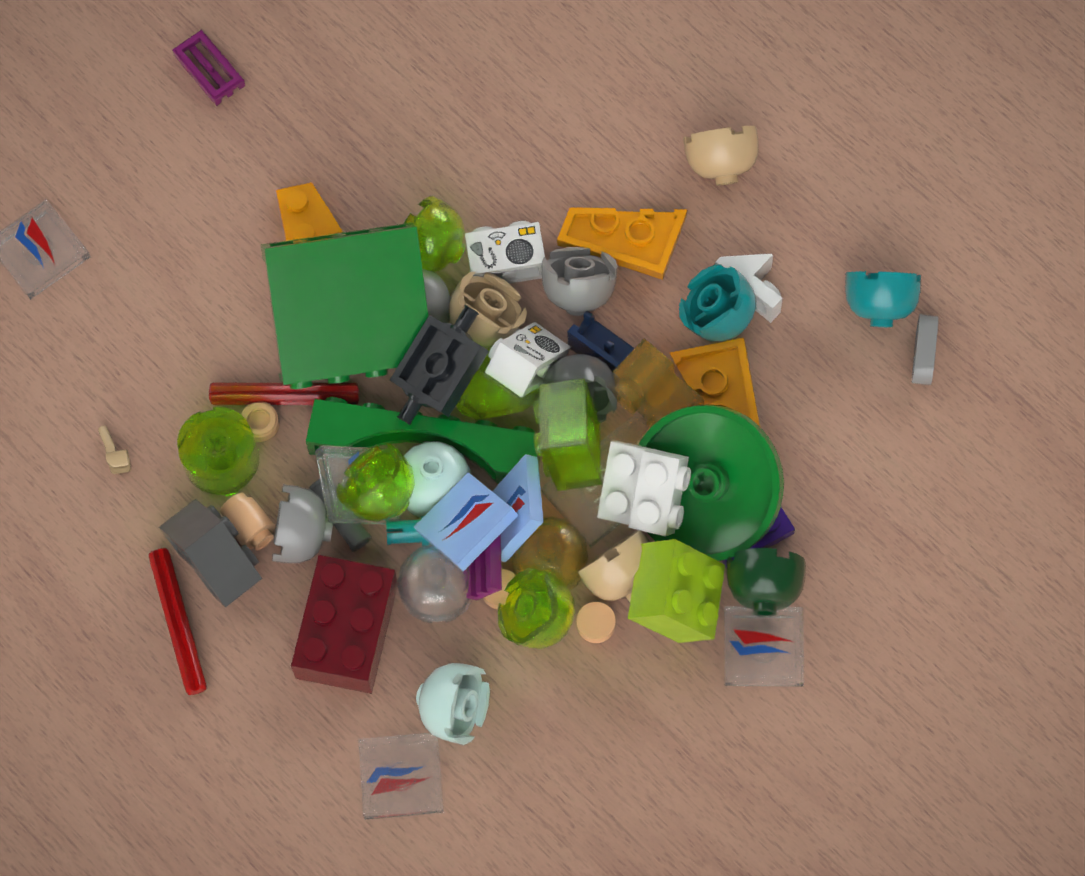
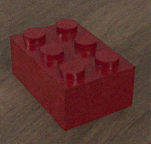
M318 555L291 663L296 679L372 694L398 587L395 569Z

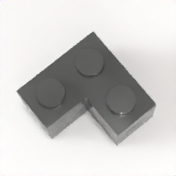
M195 499L159 527L178 555L194 569L212 596L224 607H227L263 579L254 567L259 563L256 556L246 545L239 546L234 539L239 534L237 529L226 516L222 517L213 505L206 508Z

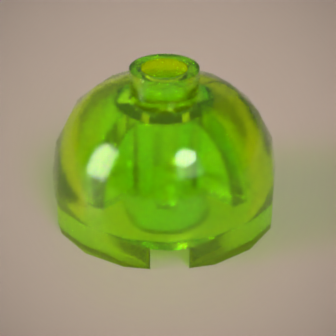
M429 196L418 204L423 209L417 217L410 213L404 223H412L417 226L422 269L437 272L446 268L450 263H457L462 257L466 247L463 243L465 229L460 215L452 206L436 196Z
M386 443L388 448L384 450L376 445L359 455L344 472L348 477L344 488L338 483L336 489L337 499L360 519L373 522L383 521L393 516L401 515L409 506L415 487L413 468L408 460L392 444Z
M528 568L518 573L507 584L504 591L508 592L509 595L505 605L499 603L497 611L498 626L503 637L518 646L533 649H544L559 643L567 635L575 615V600L566 583L546 571Z

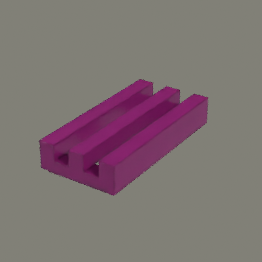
M202 29L172 49L176 59L216 106L222 102L221 99L224 96L228 98L234 94L233 90L237 87L239 90L245 87L244 79ZM200 42L229 76L231 79L229 82L226 83L198 50L195 46L197 43ZM188 50L192 54V56L197 60V62L202 66V68L207 72V74L212 78V80L218 85L219 89H214V87L209 83V81L204 77V75L199 71V69L184 53L185 51Z
M501 534L465 569L466 598L477 601L502 590Z

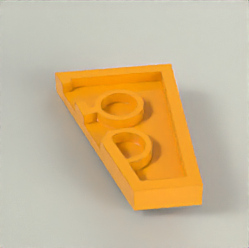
M570 207L558 235L557 246L563 248H590V255L601 258L602 251L613 257L618 266L663 280L687 218L688 209H674V212H654V209L640 208V212L616 211L615 208Z
M744 338L670 352L672 360L698 405H719L731 408L746 415L760 426Z

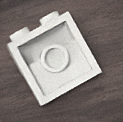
M611 441L597 518L629 525L628 528L662 536L674 534L675 529H679L684 515V508L680 506L682 491L687 489L690 482L691 469L687 467L689 457L620 441Z

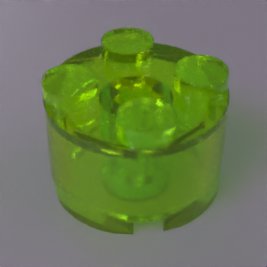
M213 407V410L202 413L199 411L193 414L182 425L177 438L178 454L187 477L197 488L210 494L232 496L251 481L258 469L260 455L253 431L247 420L240 413L226 407Z

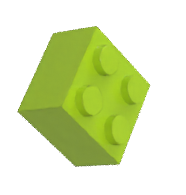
M676 539L641 543L640 564L634 575L628 619L678 643L714 640L725 564Z

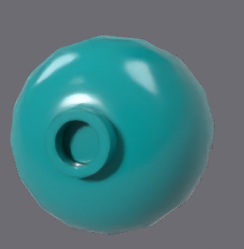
M721 264L712 265L698 273L687 286L691 291L686 301L681 298L679 303V317L684 326L694 334L708 341L715 342L728 341L741 334L753 319L756 310L755 293L747 279L731 266L725 268Z
M866 271L846 272V300L850 309L857 316L870 319V327L891 328L893 327V320L906 318L914 312L919 303L922 275L879 271L878 273H868V275H866Z

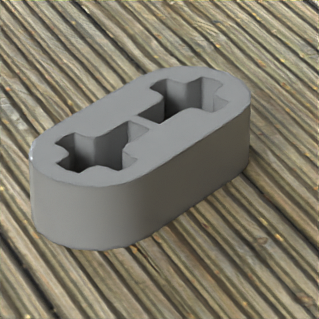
M919 314L915 338L912 383L931 385L938 316Z

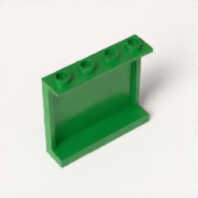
M410 222L260 244L262 259L266 265L281 371L279 379L283 385L290 384V389H303L313 386L312 381L327 379L328 383H342L349 381L350 375L365 373V377L368 378L380 377L388 374L387 369L398 367L429 317L417 226Z

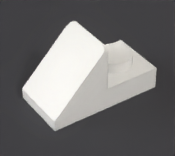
M756 254L720 257L715 264H721L725 268L731 266L747 279L755 293V311L771 323L781 313L783 299L779 290L771 282L761 281L772 268L773 255Z

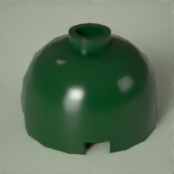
M751 548L735 552L734 560L730 556L727 558V581L734 599L742 606L753 609L754 615L761 617L775 616L777 610L785 609L793 604L804 588L806 562L804 557L797 553L789 551L788 559L777 557V549Z

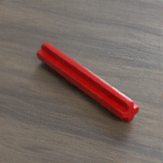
M213 382L209 386V400L213 405H249L254 402H265L270 405H313L314 399L325 400L327 397L341 398L352 405H356L359 402V386L357 383H313V386L303 389H290V384L283 385V383Z
M160 548L151 551L148 557L185 691L188 695H196L204 692L207 689L171 555L167 548Z

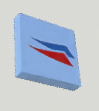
M527 454L521 458L492 491L519 515L501 533V561L507 562L543 523L539 462L537 457Z
M468 472L414 528L452 563L464 571L519 515L511 506Z

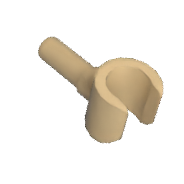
M107 426L99 427L98 431L106 448V460L111 473L130 472L131 464L128 450L116 451Z

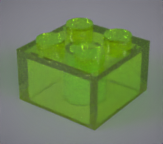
M585 378L539 385V400L534 401L533 409L536 423L540 424V432L534 433V445L537 456H542L545 476L552 478L557 491L602 485L600 420Z

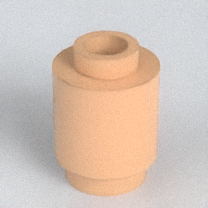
M241 492L232 496L221 507L220 513L222 516H226L237 529L239 534L235 538L242 546L246 545L250 550L254 548L258 551L266 547L273 540L274 535L272 533L276 525L253 497H247L245 493Z

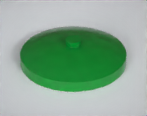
M696 405L682 408L666 415L657 421L643 436L638 446L689 457L687 467L691 469L689 485L685 491H682L680 506L684 508L681 526L679 529H675L674 534L668 536L647 532L655 542L676 539L717 561H721L729 556L731 558L734 557L737 551L752 548L768 533L781 508L784 492V475L775 446L757 423L731 408L719 405Z

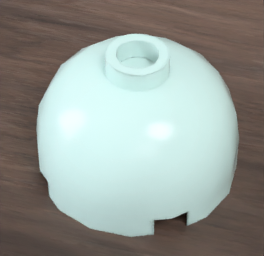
M440 441L423 442L412 447L401 458L396 470V491L401 502L407 507V510L414 516L421 518L468 472L471 474V470L464 456L453 446Z
M450 663L436 668L425 682L420 685L416 695V702L421 720L425 728L432 735L461 745H465L475 738V736L469 734L475 723L477 726L482 727L489 706V683L483 682L480 675L486 674L484 669L463 663Z

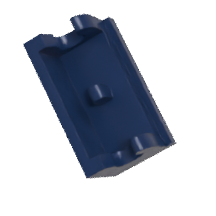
M586 311L581 325L578 327L573 324L567 331L570 349L577 354L593 356L606 363L615 376L616 382L628 390L651 363L648 354L643 350H636L596 321L592 313Z

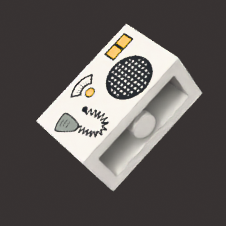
M517 221L508 227L493 229L492 227L485 226L476 228L470 233H465L470 272H475L473 276L483 277L487 272L500 277L508 283L542 278V260L545 254L539 222Z
M533 322L523 329L516 330L511 336L505 339L500 338L494 343L488 354L491 361L485 373L522 398L543 384L544 377L554 362L562 357H566L571 346L536 322Z

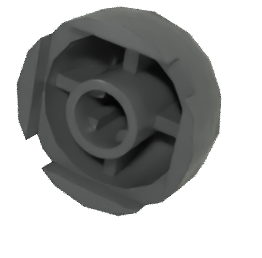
M586 354L562 357L553 363L544 377L541 396L542 408L547 416L553 420L554 414L564 418L565 425L587 427L600 424L606 420L607 413L613 410L614 414L617 409L616 378L608 365L596 357Z

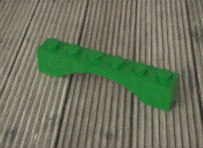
M327 397L325 400L314 399L306 437V445L310 455L342 460L350 459L358 451L360 454L382 445L440 441L453 446L464 457L482 468L496 484H499L525 454L537 457L538 462H540L542 451L541 434L536 433L535 430L529 427L515 426L513 429L498 427L497 424L486 420L469 423L462 422L459 418L452 415L447 417L441 414L436 418L423 416L421 412L417 413L411 425L397 417L400 412L385 410L383 406L375 403H364L363 406L352 405L337 397Z

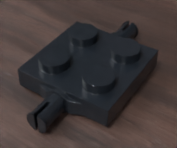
M465 305L454 325L443 323L429 315L390 378V381L401 387L406 396L409 397L401 412L397 415L399 419L411 425L422 406L434 408L447 417L450 416L489 352L474 342L467 333L477 315H479L477 311Z

